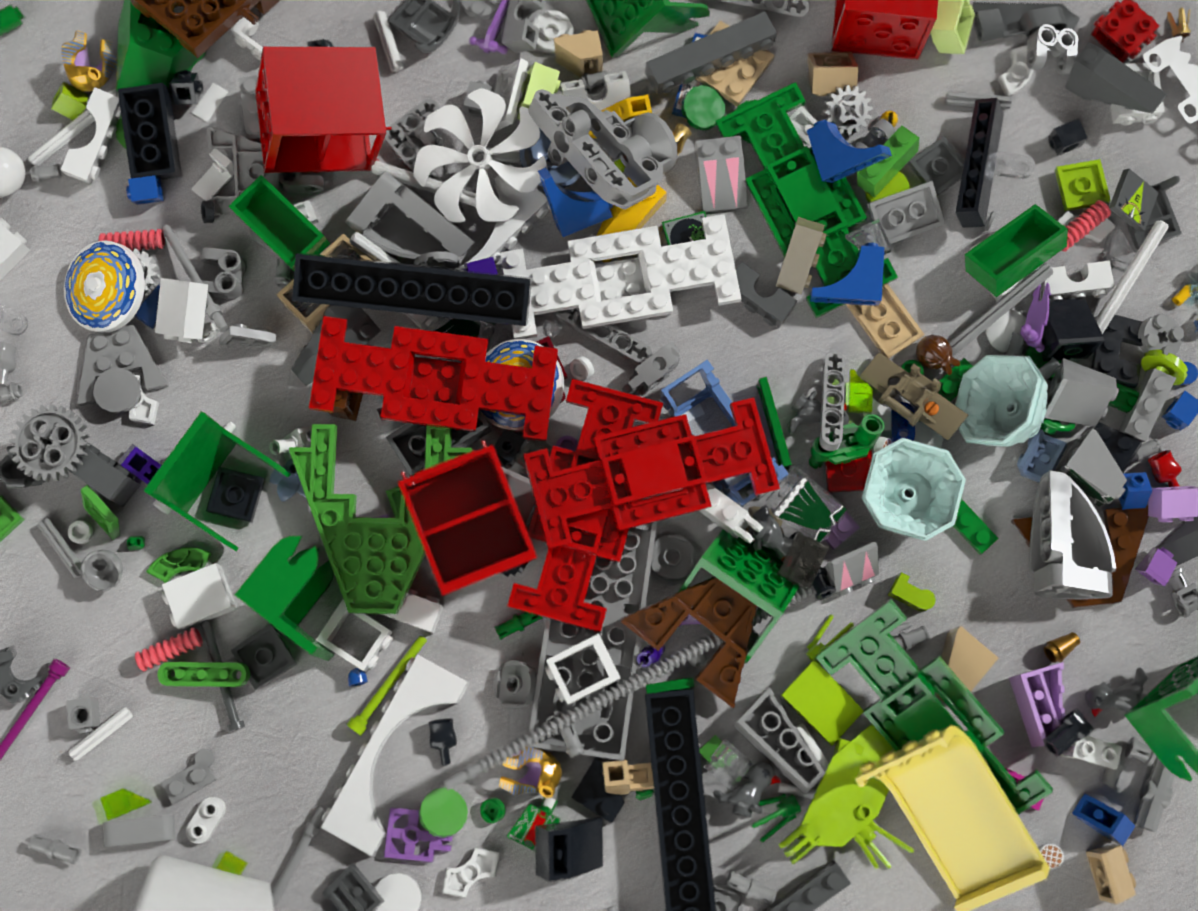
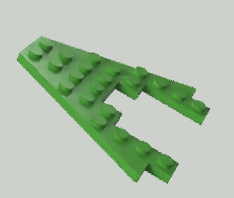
M312 424L311 447H289V452L348 613L398 614L426 554L404 496L401 494L400 518H356L357 495L334 494L337 425ZM427 426L425 469L471 452L473 449L451 448L452 429Z

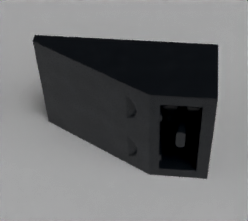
M602 818L535 825L536 876L550 882L574 878L603 867Z

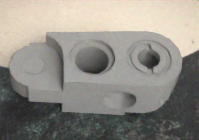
M673 342L666 344L634 368V373L629 377L630 381L621 390L632 395L640 391L642 395H645L668 378L669 373L678 366L680 351Z

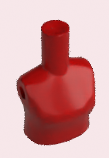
M1171 450L1162 451L1148 459L1152 474L1158 483L1167 482L1169 487L1179 486L1176 477L1181 473L1182 468L1174 459Z

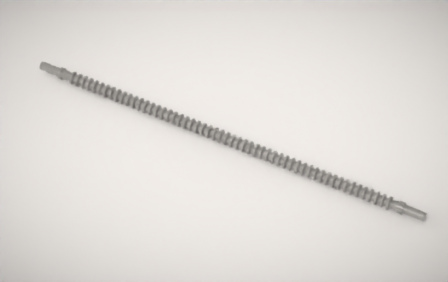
M804 582L803 586L800 585L790 603L794 605L796 600L799 602L802 600L801 597L807 598V594L812 595L813 591H815L812 584ZM758 607L752 626H755L756 622L761 623L762 619L767 620V616H772ZM712 632V636L706 635V639L701 638L699 643L695 641L694 646L690 644L688 649L683 648L682 652L677 651L676 655L671 654L670 659L665 657L664 662H658L659 665L653 664V668L647 667L646 672L641 670L640 675H634L635 678L629 677L628 681L623 680L622 685L617 683L616 688L610 687L609 692L605 690L603 695L599 693L598 698L592 697V701L586 700L585 705L580 703L579 708L574 707L572 712L568 710L566 715L562 713L561 718L555 717L553 722L549 720L548 725L542 724V728L536 727L535 732L530 730L529 735L523 734L522 739L518 737L516 742H510L511 745L505 744L504 749L498 748V752L492 751L491 756L485 755V759L479 758V762L464 767V770L443 781L446 789L449 790L469 778L473 779L482 771L486 773L487 768H494V764L499 766L500 761H507V757L513 758V754L519 755L520 750L524 752L526 747L532 748L533 743L537 745L538 740L544 741V737L550 738L551 733L557 734V730L563 731L564 726L569 728L570 723L576 724V720L581 721L582 716L588 717V713L594 714L595 709L600 711L601 706L607 707L608 702L612 704L614 699L619 700V696L625 697V693L631 694L632 689L636 691L638 686H644L643 683L649 684L650 680L655 681L656 676L660 678L662 673L667 674L668 670L673 671L674 666L679 668L680 663L684 665L686 660L691 661V657L697 658V654L702 655L704 650L708 652L709 647L714 649L715 644L721 645L723 640Z

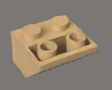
M586 30L580 34H563L554 38L556 63L580 78L585 73L590 75L603 71V54L598 31Z

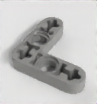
M426 99L390 125L389 127H392V130H386V143L410 172H414L416 157L420 150L411 139L415 136L417 128L422 126L427 116L431 114L430 112L426 113V108H433V111L439 109L438 103L432 99ZM416 119L418 125L415 128H408L406 126L407 121ZM394 133L399 136L402 143L400 146L394 138H391V134ZM407 148H412L415 151L414 155L410 158L402 155L403 151Z

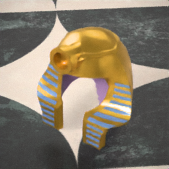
M77 30L74 39L71 42L63 43L61 47L62 61L66 75L73 87L83 92L93 91L94 87L99 89L108 81L117 66V59L112 49V42L101 39L99 54L102 61L98 66L92 67L89 64V55L86 47L87 34Z
M526 747V751L520 750L519 755L513 754V758L507 757V761L503 762V766L515 770H520L526 764L528 771L519 781L501 776L499 788L505 789L512 795L529 792H539L545 798H551L554 795L555 788L561 780L562 769L559 761L551 753L538 748Z

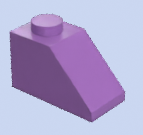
M1153 547L1135 570L1153 584L1165 587L1177 562L1172 559L1174 555L1167 549Z

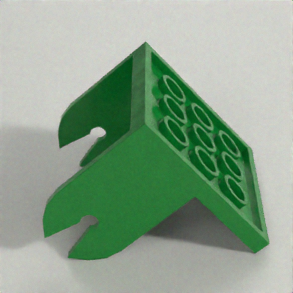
M586 0L612 58H618L644 32L683 33L700 26L697 21L690 18H703L710 15L707 5L700 3L669 2V0Z
M201 411L146 486L144 492L170 507L229 548L237 551L239 547L188 513L216 474L218 468L221 467L233 448L238 445L282 475L289 478L291 474L279 464L224 429L210 416Z
M722 529L701 557L679 592L687 589L700 569L703 568L772 616L748 650L744 663L747 664L785 612L807 572L796 563H792L790 567L786 568L772 549L762 546L760 550L756 551L752 547L753 541L748 543L741 537L735 538Z
M289 536L280 539L273 545L234 595L310 655L329 662L334 653L316 641L315 638L298 625L330 586L334 577L332 566L328 560L317 569V553L319 548H316V546L312 549L300 551L293 556L302 536Z
M1198 656L1178 664L1124 715L1162 764L1172 774L1189 782L1193 779L1178 756L1182 757L1184 762L1198 774V750L1165 708L1194 697L1198 693Z

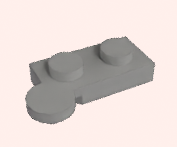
M199 750L195 755V764L162 782L172 804L178 803L218 780L210 768L215 761L214 753L211 750Z

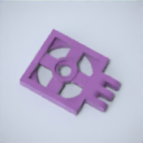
M391 807L384 857L433 862L435 850L451 851L452 846L442 845V842L452 841L453 836L441 838L433 836L429 831H421L418 827L419 810ZM404 814H409L408 826L404 829L393 828L398 818ZM409 830L416 832L415 839L411 840L407 837ZM392 838L403 839L405 842L404 854L395 848ZM418 841L430 842L429 848L420 855H414L415 844Z

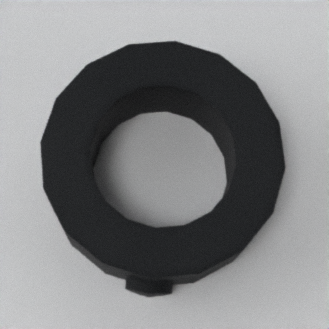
M202 201L201 216L204 223L214 222L215 212L212 201Z

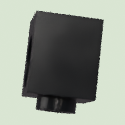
M1078 118L1054 128L1048 136V142L1051 149L1055 150L1057 156L1082 147L1088 136Z

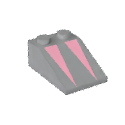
M741 136L696 141L694 152L703 211L705 213L747 209Z
M876 542L831 560L823 567L827 571L826 576L831 586H834L836 589L834 594L839 593L840 596H844L854 591L852 587L857 584H861L864 587L875 582L873 577L879 574Z

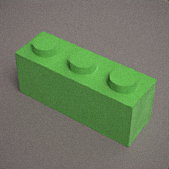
M903 125L883 145L890 148L892 156L857 172V186L874 198L919 151V137Z

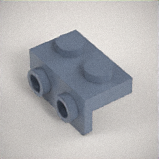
M1040 429L1035 436L1029 438L1025 454L1022 453L1018 459L1017 466L1021 476L1040 483L1041 477L1050 470L1055 471L1067 448V443L1045 435L1043 429Z

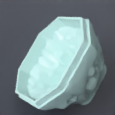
M986 355L963 374L955 406L969 415L958 428L966 443L981 444L989 447H1009L1016 443H1024L1028 438L1035 436L1039 432L1046 415L1048 385L1030 356Z
M901 438L873 453L862 500L879 528L926 541L955 525L966 479L948 450ZM905 490L910 492L911 498L905 496Z

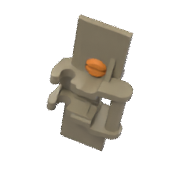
M879 352L859 378L883 394L879 403L882 405L886 404L909 421L908 424L914 426L918 421L922 422L949 441L969 415L938 394L941 388L940 381L935 378L932 381L920 373L921 368L915 364L912 365L911 372L908 373ZM890 379H900L899 383H897L896 385L888 386V382ZM898 394L918 409L913 413L893 398Z

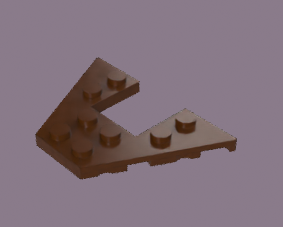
M1148 505L1146 508H1112L1103 510L1106 531L1111 542L1116 570L1112 572L1113 596L1097 599H1066L1072 608L1122 602L1148 522ZM1033 517L1011 520V523L1016 526L1026 540V544L1030 547Z
M713 576L620 619L622 624L658 651L688 614L720 637L724 643L695 678L729 706L735 707L736 695L741 681V672L744 668L747 654L746 649L749 636H751L752 622L757 605Z

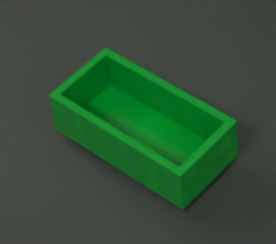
M262 175L228 206L293 271L295 269V255L297 253L319 255L330 244L326 237Z
M1034 204L965 254V271L995 297H998L1066 248L1068 229L1038 205Z

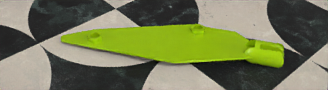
M872 723L831 758L800 826L778 844L781 849L785 848L783 852L787 857L793 855L789 859L793 865L815 846L843 847L878 816L889 789L881 780H877L874 776L870 777L865 786L860 788L855 778L860 772L859 768L870 761L874 763L880 760L886 753L896 751ZM854 743L864 746L862 756L856 754Z

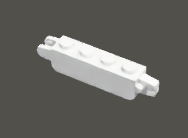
M707 483L706 487L712 507L699 510V512L733 537H741L746 542L751 543L753 541L752 535L746 532L745 529L749 525L755 531L760 532L763 529L762 525L750 517L747 510Z

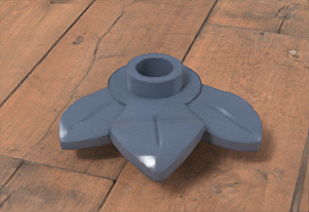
M292 458L284 466H281L291 474L289 478L276 470L270 476L269 482L278 484L277 493L283 502L289 500L296 492L306 497L298 473H293L292 471L294 466Z

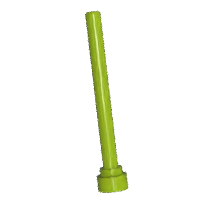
M419 635L360 715H356L354 718L351 717L346 724L349 728L360 736L363 735L367 729V720L403 674L412 657L415 658L427 642V639Z

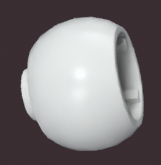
M0 147V196H8L18 191L23 185L25 167L21 158L15 152Z

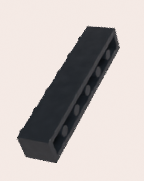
M998 98L975 100L955 211L962 228L985 227L1004 117Z

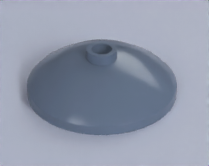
M541 129L538 142L534 146L522 149L519 152L522 168L530 167L542 156L545 157L546 162H551L548 157V148L551 140ZM569 161L560 166H555L554 164L553 166L547 165L553 180L563 188L571 186L581 177Z

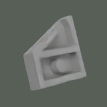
M233 324V326H230L227 331L220 335V344L227 345V342L230 340L240 342L241 346L270 347L276 342V333L269 332L267 328L248 329L246 325Z

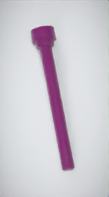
M56 658L52 660L48 666L50 668L48 670L49 675L1 742L0 761L55 681L62 676L65 677L70 670V667Z

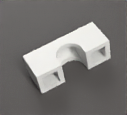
M625 71L604 75V88L597 94L587 93L582 79L560 83L562 95L582 97L599 110H603L623 99L631 97L629 78Z
M1110 261L1087 263L1080 270L1081 282L1070 280L1066 274L1065 266L1052 267L1053 274L1041 283L1040 300L1043 298L1047 282L1051 290L1049 299H1054V301H1063L1066 298L1080 300L1084 299L1085 296L1091 295L1094 298L1107 296L1115 287Z

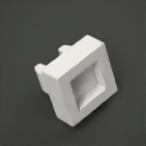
M309 200L294 205L312 224L319 222Z

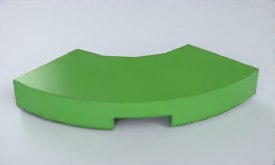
M193 547L177 549L157 558L146 572L166 583L183 572H194L204 568L212 553Z

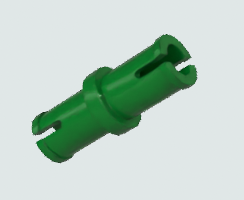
M523 612L519 615L516 613L512 615L513 618L494 626L500 640L517 631H524L525 627L540 619L542 620L543 617L528 612Z

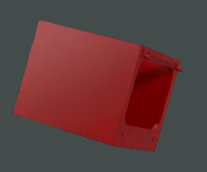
M836 0L831 51L918 60L937 19L938 0Z
M263 46L255 95L264 173L372 171V165L379 161L377 157L386 136V130H392V127H386L376 47ZM369 135H377L371 149Z
M485 440L481 441L483 449L473 450L424 469L409 478H406L405 473L402 472L403 480L398 481L442 595L537 558L493 445L487 447Z

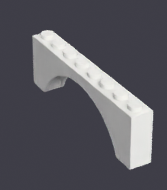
M498 175L494 181L499 201L503 204L518 206L519 210L509 221L496 222L487 243L468 262L493 257L496 264L501 259L500 252L512 249L518 241L517 238L522 234H527L532 229L533 223L538 218L542 219L548 213L549 204L546 196L537 188L529 193L519 192ZM463 264L462 266L456 268V269H457V270H462V269H464V264ZM405 313L421 330H425L427 327L431 328L438 320L437 316Z
M418 654L416 658L412 657L405 668L408 672L404 680L400 678L393 690L396 692L392 701L388 700L382 709L384 715L381 721L374 723L370 731L371 739L368 744L364 742L358 752L360 758L357 764L350 766L345 776L348 778L344 787L340 786L333 797L336 801L332 809L328 807L321 819L324 822L321 827L322 829L370 856L376 855L387 835L377 815L373 798V776L383 746L391 734L414 714L437 705L458 704L469 685V682Z

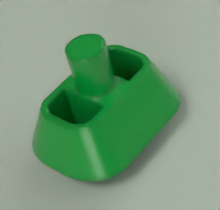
M130 536L126 541V546L129 550H141L145 546V539L143 536Z
M653 789L636 791L635 797L641 801L652 797L654 791Z

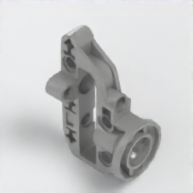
M543 89L535 92L528 112L538 127L551 140L548 148L549 160L555 166H560L569 161L604 201L621 209H627L654 195L656 185L661 183L663 174L675 166L677 144L673 132L658 115L647 112L623 122L615 111L610 112L606 110L602 112L582 97L551 94ZM590 130L597 137V141L614 160L620 157L621 162L625 166L624 172L636 184L637 187H634L632 185V183L625 177V175L618 169V167L611 161V159L590 137V135L588 134Z

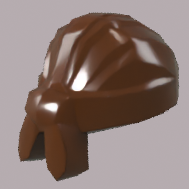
M931 334L922 338L918 343L916 355L918 361L928 369L942 368L946 374L951 375L952 369L950 365L960 366V361L952 357L951 345L944 337Z

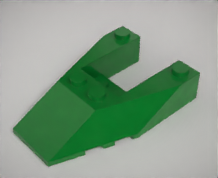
M124 0L118 22L116 91L118 92L117 89L156 83H163L169 88V82L172 81L175 73L182 70L191 72L195 64L202 60L206 51L199 58L195 57L181 45L178 38L152 17H146L132 5L131 0Z

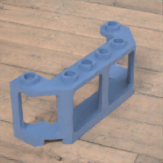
M708 359L663 388L660 394V402L663 403V407L668 410L671 417L683 415L697 404L711 397L729 420L732 427H734L735 422L730 408L732 401L720 386V380L711 372L714 368ZM699 372L705 383V389L677 407L668 392ZM773 457L772 462L778 483L787 478L789 473L783 465L778 466L776 459ZM750 475L730 487L724 479L712 482L717 490L720 491L722 489L727 497L741 507H744L746 503L757 497L755 493H752L743 499L738 493L739 490L751 483Z

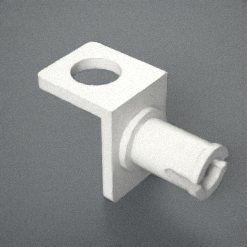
M312 426L297 428L283 439L271 441V453L273 455L283 453L286 461L292 458L289 447H311V442L307 439V433L312 432Z

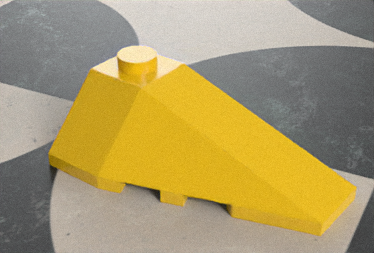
M628 176L627 179L632 183L634 187H637L636 184ZM656 185L654 195L627 209H621L613 205V208L610 209L612 218L602 222L596 236L642 228L666 202L667 192L659 185ZM613 258L601 261L603 263L610 262Z

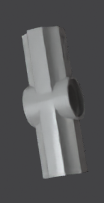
M1157 756L1149 779H1146L1141 787L1139 794L1141 802L1133 822L1134 825L1151 832H1156L1163 809L1171 801L1173 794L1171 785L1175 776L1162 764Z

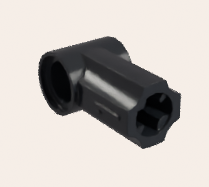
M1076 708L1064 716L1060 721L1061 724L1043 739L1044 746L1056 757L1060 756L1072 744L1089 735L1094 728Z

